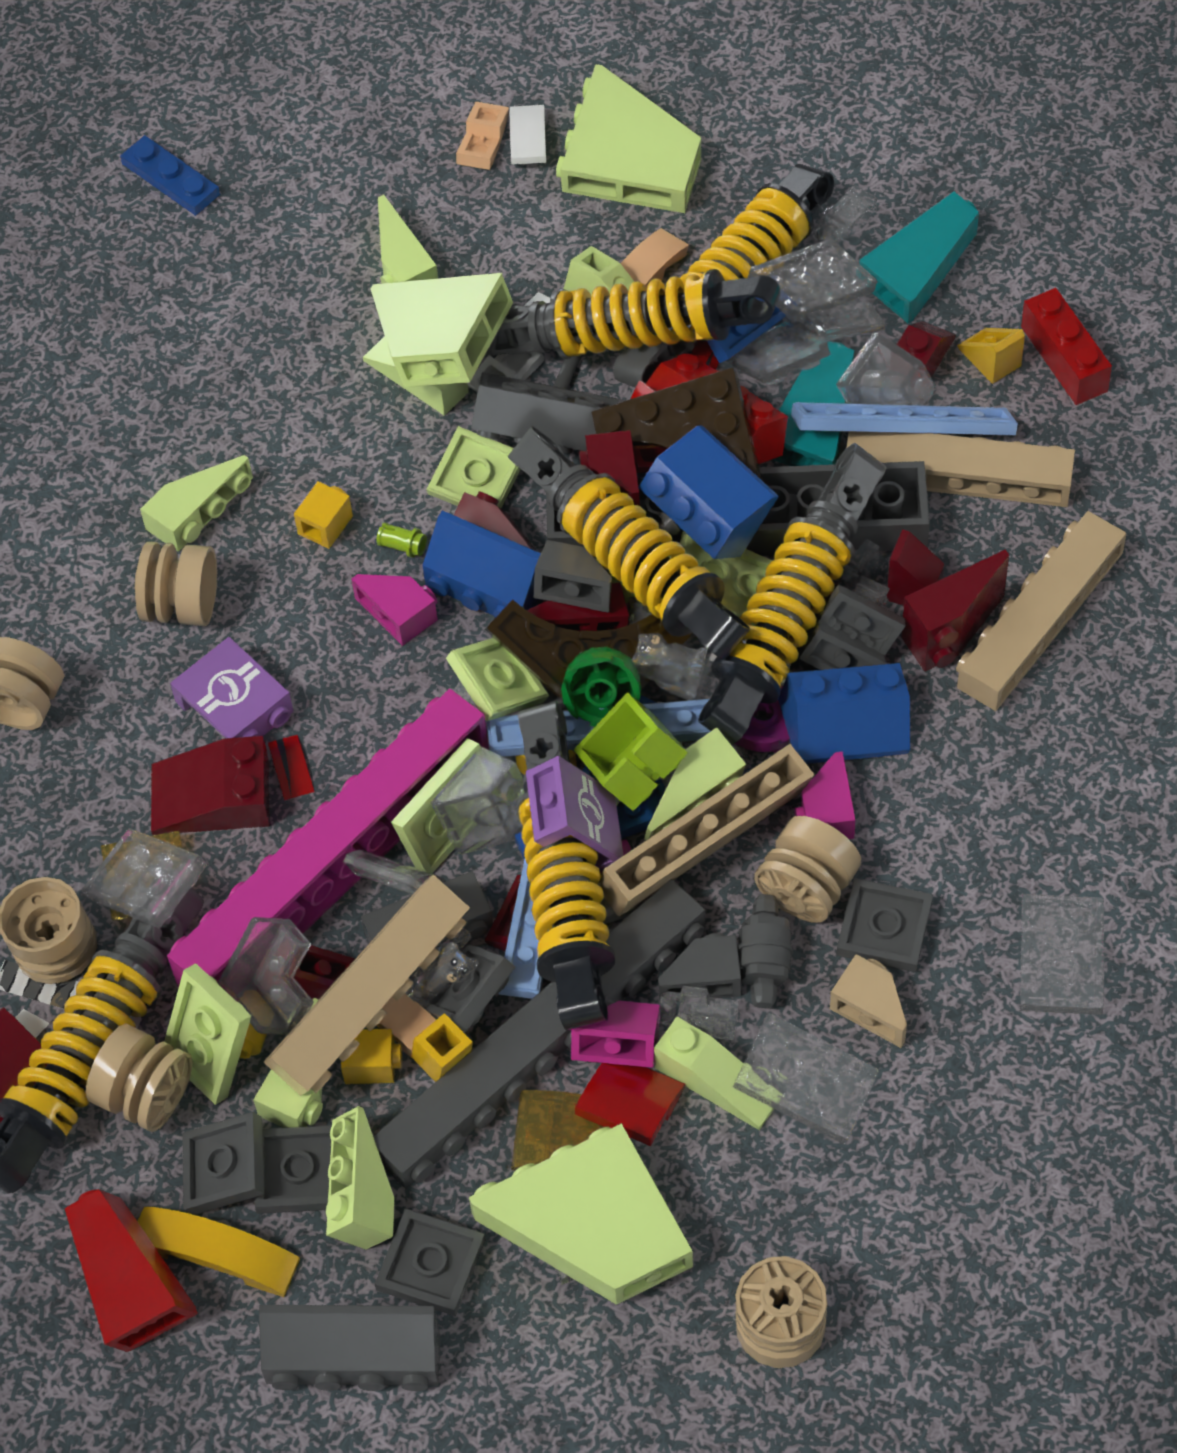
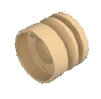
M146 542L140 553L135 576V600L139 619L144 622H152L157 616V620L160 623H167L170 621L175 608L178 622L181 625L207 626L212 617L217 590V559L215 550L211 546L186 545L178 561L177 551L172 543H166L161 549L157 542Z
M794 816L788 821L778 836L776 849H772L767 853L765 862L756 870L755 883L762 894L774 895L776 897L779 909L807 922H823L832 912L833 905L839 901L841 890L849 885L860 868L861 856L855 845L834 827L815 818Z
M49 877L35 878L16 886L3 899L0 906V934L23 974L35 982L55 984L66 982L81 974L91 963L97 949V934L71 886L60 879Z
M125 1023L119 1026L107 1038L92 1064L85 1092L87 1100L114 1114L123 1111L126 1120L135 1124L138 1122L140 1127L155 1132L168 1121L185 1093L192 1071V1056L181 1049H174L172 1045L164 1041L155 1044L153 1036Z
M787 1256L766 1258L752 1265L741 1277L735 1294L737 1338L745 1352L757 1362L774 1368L794 1367L810 1359L821 1346L826 1330V1288L818 1273L803 1261ZM782 1301H786L789 1303L788 1305L783 1304L780 1307V1309L774 1307V1305L779 1306L782 1303Z

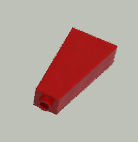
M95 1189L83 1193L78 1198V1201L64 1208L105 1345L129 1352L198 1314L196 1306L122 1198L103 1190Z

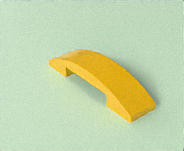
M144 1207L137 1221L162 1258L167 1259L171 1255L241 1278L244 1280L245 1285L281 1297H285L300 1261L299 1256L255 1235L217 1221L180 1211Z

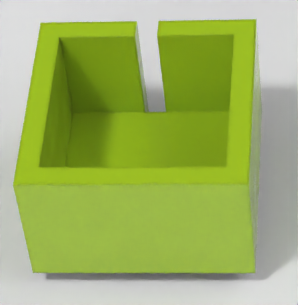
M628 692L574 748L575 753L601 785L632 811L642 801L649 798L653 790L658 786L655 781L659 777L664 779L670 772L674 771L681 760L688 754L663 723Z

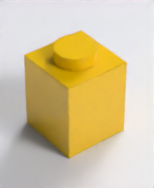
M317 481L294 512L297 533L330 549L353 517L350 496L339 487H329Z
M444 1013L414 1038L411 1057L436 1082L471 1052L473 1042Z
M363 1029L355 1038L360 1043L359 1046L344 1062L341 1061V1070L345 1084L394 1083L395 1069H402V1044H395L392 1029H372L371 1031Z

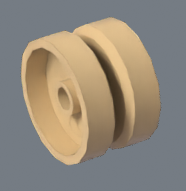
M0 637V724L21 730H34L41 727L51 706L49 700L55 698L65 676L61 666L47 653L27 642L10 637Z

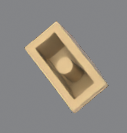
M856 954L831 991L830 1010L902 1048L906 1039L907 1023L892 973L888 972L886 967L877 960H866Z

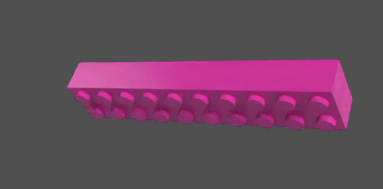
M450 688L441 697L432 699L425 708L424 713L416 721L406 724L400 730L397 739L386 749L383 748L377 751L369 765L361 773L351 776L343 785L342 790L331 801H326L318 807L314 817L306 825L295 829L288 836L286 843L274 855L270 854L261 861L257 871L245 882L242 881L235 885L228 898L217 909L209 910L202 917L197 928L188 936H183L174 943L167 957L178 989L183 970L196 963L209 976L213 977L219 986L235 1000L262 974L261 958L289 940H297L400 841L391 823L392 820L467 738L479 743L485 757L490 755L485 715Z

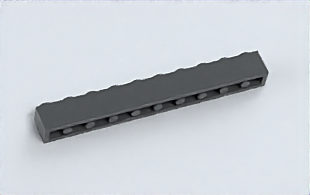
M672 879L609 932L610 935L606 943L615 953V965L610 971L601 976L607 1006L617 1001H622L626 996L634 997L644 988L650 975L656 970L661 972L667 969L681 948L686 944L689 946L695 938L703 936L705 932V909ZM551 982L373 1136L384 1168L405 1189L414 1182L421 1183L427 1179L433 1172L435 1163L443 1156H452L464 1145L467 1135L475 1128L482 1129L494 1119L496 1110L507 1100L509 1102L517 1100L524 1093L527 1083L537 1074L543 1076L548 1073L556 1064L557 1057L567 1048L571 1049V1030L566 1031L558 1013L556 982Z

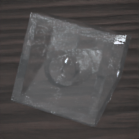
M480 747L430 802L454 850L461 855L515 841V834L522 832L523 829L516 812L518 807L517 800L525 793L522 782L523 777L515 762L483 747Z

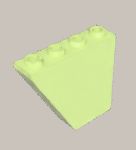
M595 64L591 78L586 77L584 81L583 103H578L575 109L574 130H568L565 157L560 156L558 159L556 176L561 178L562 192L685 213L701 163V137L607 68Z
M502 273L373 284L371 287L388 348L404 387L470 382L513 304Z
M622 1123L613 1128H600L593 1132L588 1140L574 1147L572 1145L563 1146L553 1152L549 1159L539 1164L529 1163L523 1165L513 1173L512 1177L499 1183H486L479 1187L474 1195L469 1197L471 1212L475 1221L616 1305L693 1267V1251Z

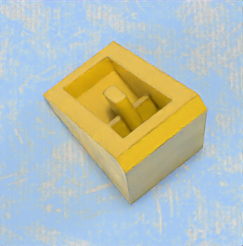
M984 328L957 346L972 364L994 384L1021 367L1025 335L1022 329Z

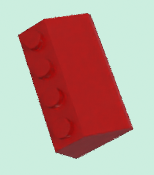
M681 354L677 358L661 362L645 384L653 391H659L719 371L706 365L695 355ZM740 386L758 464L783 456L788 416L774 408L771 403L763 401L749 392L747 388Z

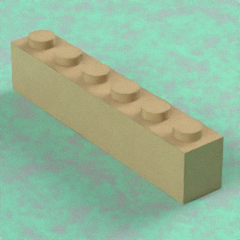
M849 431L847 447L856 443L881 463L924 461L927 491L1068 507L1074 449H1065L1060 446L1030 445L1019 441H995L983 437L951 436L941 433Z
M1089 511L1085 513L1079 522L1074 520L1066 529L1063 542L1059 547L1053 546L1049 549L1037 574L1031 572L1027 576L1019 596L1015 600L1010 598L1005 603L997 623L994 626L988 625L983 630L975 650L972 653L967 651L961 657L956 667V671L959 673L957 688L997 711L1123 554L1127 533Z
M787 745L602 871L601 879L598 883L603 890L604 898L619 917L658 891L669 880H675L801 794L815 774L792 745Z
M435 875L425 880L266 1058L264 1063L300 1096L310 1089L317 1093L333 1075L327 1069L335 1060L339 1058L344 1062L359 1046L360 1043L355 1038L364 1027L371 1031L384 1018L387 1013L382 1007L391 997L399 1000L414 982L409 979V976L418 966L425 970L440 954V951L435 948L445 936L449 940L453 939L467 922L462 916L470 907Z

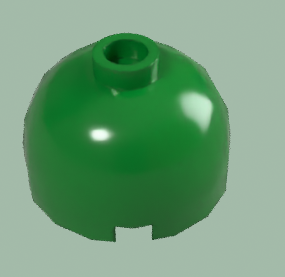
M595 647L579 653L566 669L561 687L563 703L573 717L577 720L580 717L585 721H589V726L595 727L627 692L639 701L641 695L639 671L632 659L619 650L609 647Z

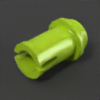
M384 522L382 527H379L376 542L378 546L406 552L408 557L413 558L424 553L427 545V535L422 534L418 528H414L411 531Z

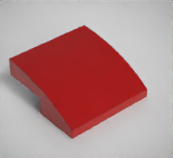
M601 1063L575 1105V1115L603 1127L613 1128L622 1123L629 1138L651 1146L664 1120H669L685 1088V1083L646 1067Z

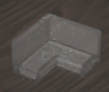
M253 917L218 981V984L236 1002L244 1006L251 1015L250 1024L261 1034L288 1035L307 1014L314 1003L294 979V975L311 943L290 919Z

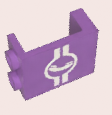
M230 637L226 638L170 682L175 702L184 711L193 707L225 738L264 736L271 729L283 726L290 718L291 713L294 712L290 693Z
M560 756L526 771L533 835L536 843L545 847L572 835L597 851L598 860L595 866L599 868L600 872L623 856L616 799L599 781Z

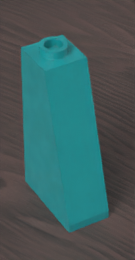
M953 191L861 258L859 261V283L909 324L915 319L976 236L979 211L972 202L964 200Z
M820 338L779 411L788 416L783 456L772 460L788 466L836 464L843 431L800 430L791 416L792 405L795 402L848 404L854 367L853 349L847 348L842 343Z

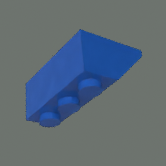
M702 425L696 426L660 454L638 487L714 560L741 557L779 497Z
M442 510L438 516L422 565L425 585L439 596H451L460 600L468 609L473 611L480 609L493 615L494 618L512 599L525 610H529L543 601V599L534 598L535 566L541 553Z
M900 663L788 673L778 700L791 745L806 764L827 762L835 752L842 751L844 760L909 753L910 695Z

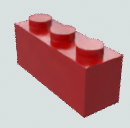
M1053 288L1025 300L1021 328L1074 404H1081L1108 392L1112 365L1058 289Z

